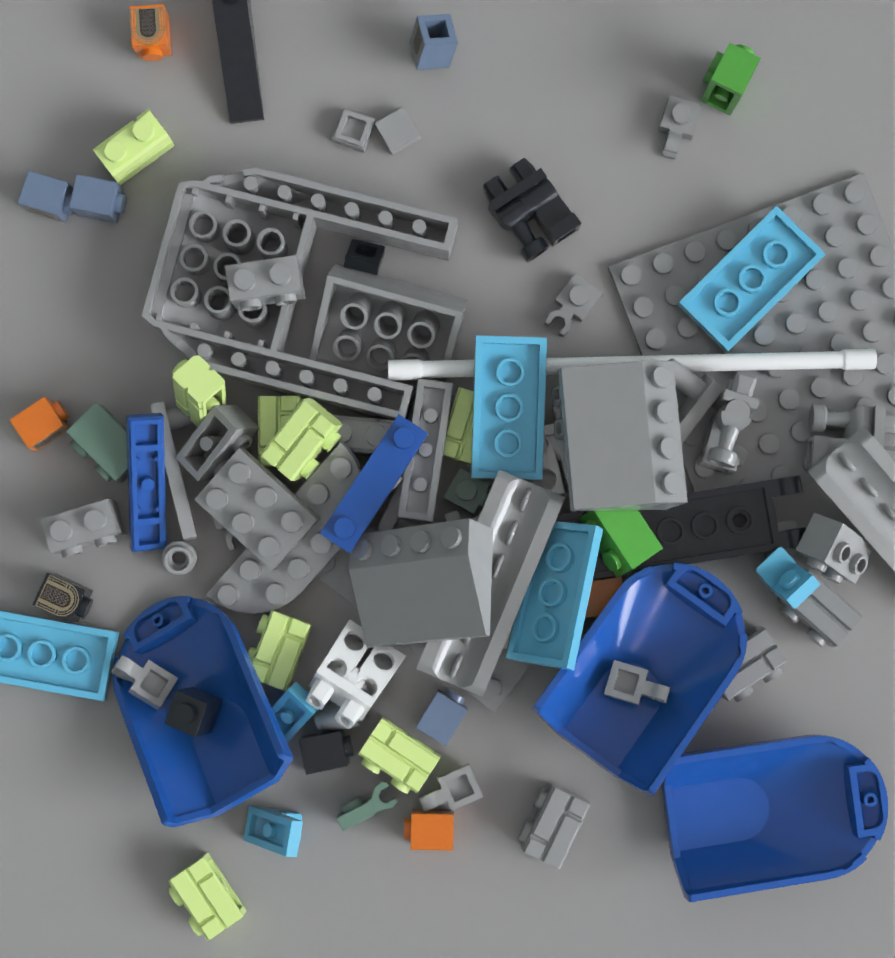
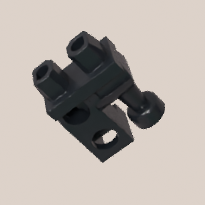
M523 158L509 169L517 181L516 185L507 189L500 177L496 176L483 185V190L489 201L488 210L495 217L499 226L504 230L512 231L524 245L521 249V254L528 263L544 253L549 248V245L543 237L535 238L527 222L534 218L553 247L578 231L582 223L575 213L569 210L553 184L546 178L547 176L542 168L536 171L534 166L526 158Z

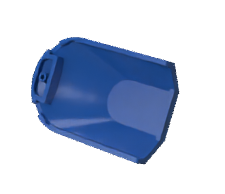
M673 563L642 569L629 577L620 586L580 641L574 671L560 669L532 707V710L557 735L611 775L648 796L654 795L742 665L747 647V634H745V626L741 614L743 612L737 599L722 581L699 567L683 563ZM616 660L647 669L649 672L646 681L670 687L667 702L662 703L642 696L638 706L605 696L604 692L613 661Z
M177 596L159 601L144 610L123 635L125 641L119 658H114L113 667L122 655L131 659L142 668L150 660L176 676L178 680L158 710L128 692L133 684L132 682L121 679L112 673L113 687L161 823L164 826L174 828L219 816L277 783L293 760V755L239 632L231 619L221 609L201 599L190 596ZM195 687L223 699L211 733L194 737L164 724L176 690Z
M803 735L684 752L661 784L670 855L683 896L688 902L828 880L845 875L855 870L867 860V854L871 851L877 840H881L888 818L887 791L883 778L875 764L852 744L827 735Z

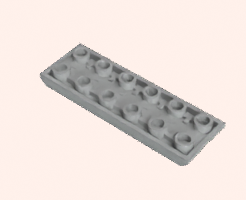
M862 426L810 468L808 473L895 572V461L867 428Z
M498 471L477 521L493 529L490 636L427 642L417 665V670L483 697L563 505L564 496L504 471Z

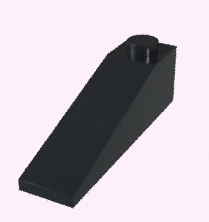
M212 0L230 123L264 120L251 0Z

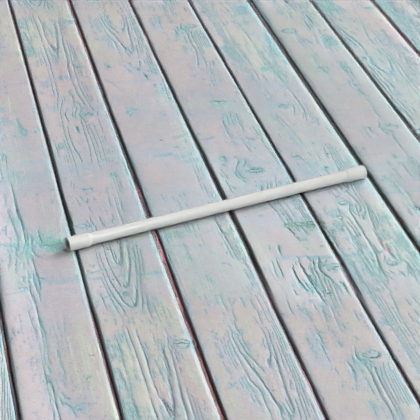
M844 349L841 351L546 358V375H559L558 369L564 367L642 360L668 361L671 358L691 372L838 368L843 370H870L876 368L877 353L875 349ZM388 360V378L392 381L418 380V378L474 377L475 360Z

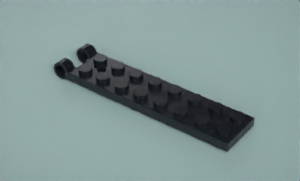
M800 475L687 493L688 503L667 510H638L663 549L625 574L637 573L650 566L673 563L694 564L775 551L780 546L783 549L797 547L807 527L779 531L773 497L802 493ZM588 511L558 514L556 521L581 524L578 518ZM738 513L746 517V523L742 527H737L733 523V517ZM599 551L593 580L615 576L613 571L609 570L604 564L602 554Z

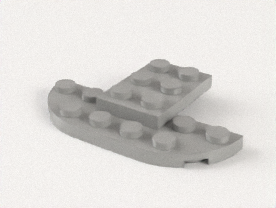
M344 441L339 443L295 494L244 447L238 448L194 499L246 547V550L207 592V597L220 606L241 613H265L281 608L295 599L341 550L339 546L319 533L362 470L357 457Z

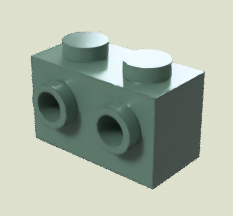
M95 402L66 431L73 438L70 445L84 458L89 454L98 463L94 467L95 470L105 480L110 482L114 479L117 482L123 483L128 478L126 428L103 405Z

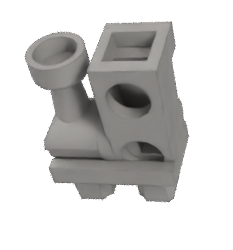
M735 374L733 380H728L726 389L721 392L712 405V408L717 409V411L711 417L697 465L729 475L736 472L740 458L737 457V454L732 449L739 432L750 424L752 420L749 418L750 414L758 408L760 399L752 397L757 382L756 379Z
M811 404L809 411L810 432H824L826 426L844 428L845 430L844 438L814 435L807 439L806 470L812 468L862 426L867 428L895 461V447L884 446L885 434H895V413L886 411V406L863 405L850 411L827 412L825 405Z

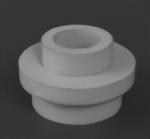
M175 540L164 548L161 557L162 564L170 573L183 575L194 568L197 554L190 543L183 540ZM175 552H182L185 554L186 559L184 561H177L174 559L173 554Z

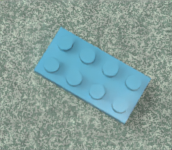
M776 206L677 305L727 353L826 253Z
M475 336L471 478L495 479L498 471L501 470L521 479L543 480L547 338Z
M555 522L514 620L506 655L507 659L574 671L603 532L601 527L589 524Z
M0 610V683L106 701L119 631Z

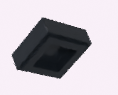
M352 239L345 256L344 267L377 275L384 258L385 247Z

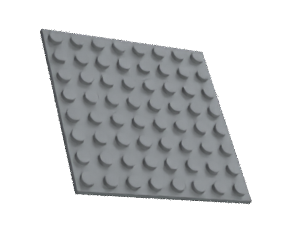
M864 172L608 267L642 356L841 351L844 349L876 350L877 365L875 369L843 370L838 368L692 372L700 379L706 374L725 389L728 380H733L735 374L754 378L757 382L752 397L760 399L757 410L749 416L752 419L750 424L739 432L732 449L737 454V457L740 458L735 473L729 475L697 465L711 417L717 411V409L712 408V405L682 443L684 468L694 492L800 475L802 487L816 482L808 473V470H806L807 439L814 435L844 438L845 429L826 426L824 432H810L809 411L811 404L825 405L827 412L850 411L864 405L886 406V411L895 413V251ZM778 206L826 255L725 353L677 304L769 212ZM676 387L679 409L688 396ZM885 434L884 446L895 447V434Z

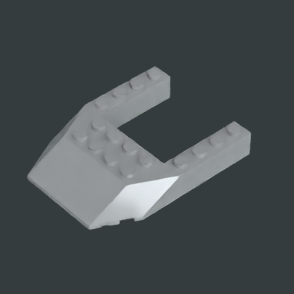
M258 167L242 169V172L228 175L208 176L207 179L199 181L194 179L179 182L141 316L188 358L191 359L193 356L199 355L210 365V370L214 369L218 374L291 396H300L302 399L311 398L318 403L380 419L395 420L398 414L407 419L414 395L413 386L283 353L296 303L287 306H277L276 303L262 305L261 309L254 311L235 309L230 302L225 266L296 255L301 265L303 278L317 227L449 261L458 229L457 218Z

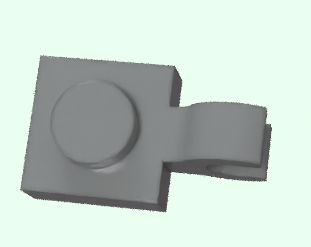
M669 95L658 130L668 133L661 156L675 159L682 138L692 139L702 104Z
M123 655L111 670L117 677L133 683L128 690L130 694L156 710L162 706L178 680L176 676L150 660L142 668Z
M614 660L604 695L638 706L642 696L666 703L670 687L646 681L649 672L647 669Z
M469 763L437 777L440 788L418 796L424 812L445 802L448 803L450 810L454 811L483 798Z

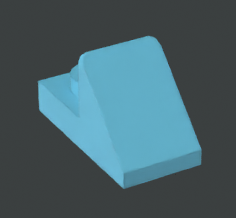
M781 546L755 570L762 583L794 609L821 585L812 574L799 566Z
M297 682L272 707L287 743L314 713L319 710L306 702L309 692Z
M249 805L243 840L285 857H297L303 824L302 815L296 812Z

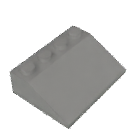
M335 263L327 275L309 359L388 380V360H452L468 299L381 275L345 268L344 265ZM423 378V379L446 382V379H447V378ZM418 380L396 381L413 386L414 395L412 400H415Z
M642 360L558 369L571 511L667 510L688 503L673 361Z
M467 518L363 533L350 553L349 572L366 646L373 648L490 636L493 529Z

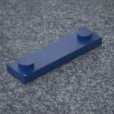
M162 413L126 415L130 549L132 552L164 549L167 545L164 416Z
M398 414L319 534L350 554L429 433Z

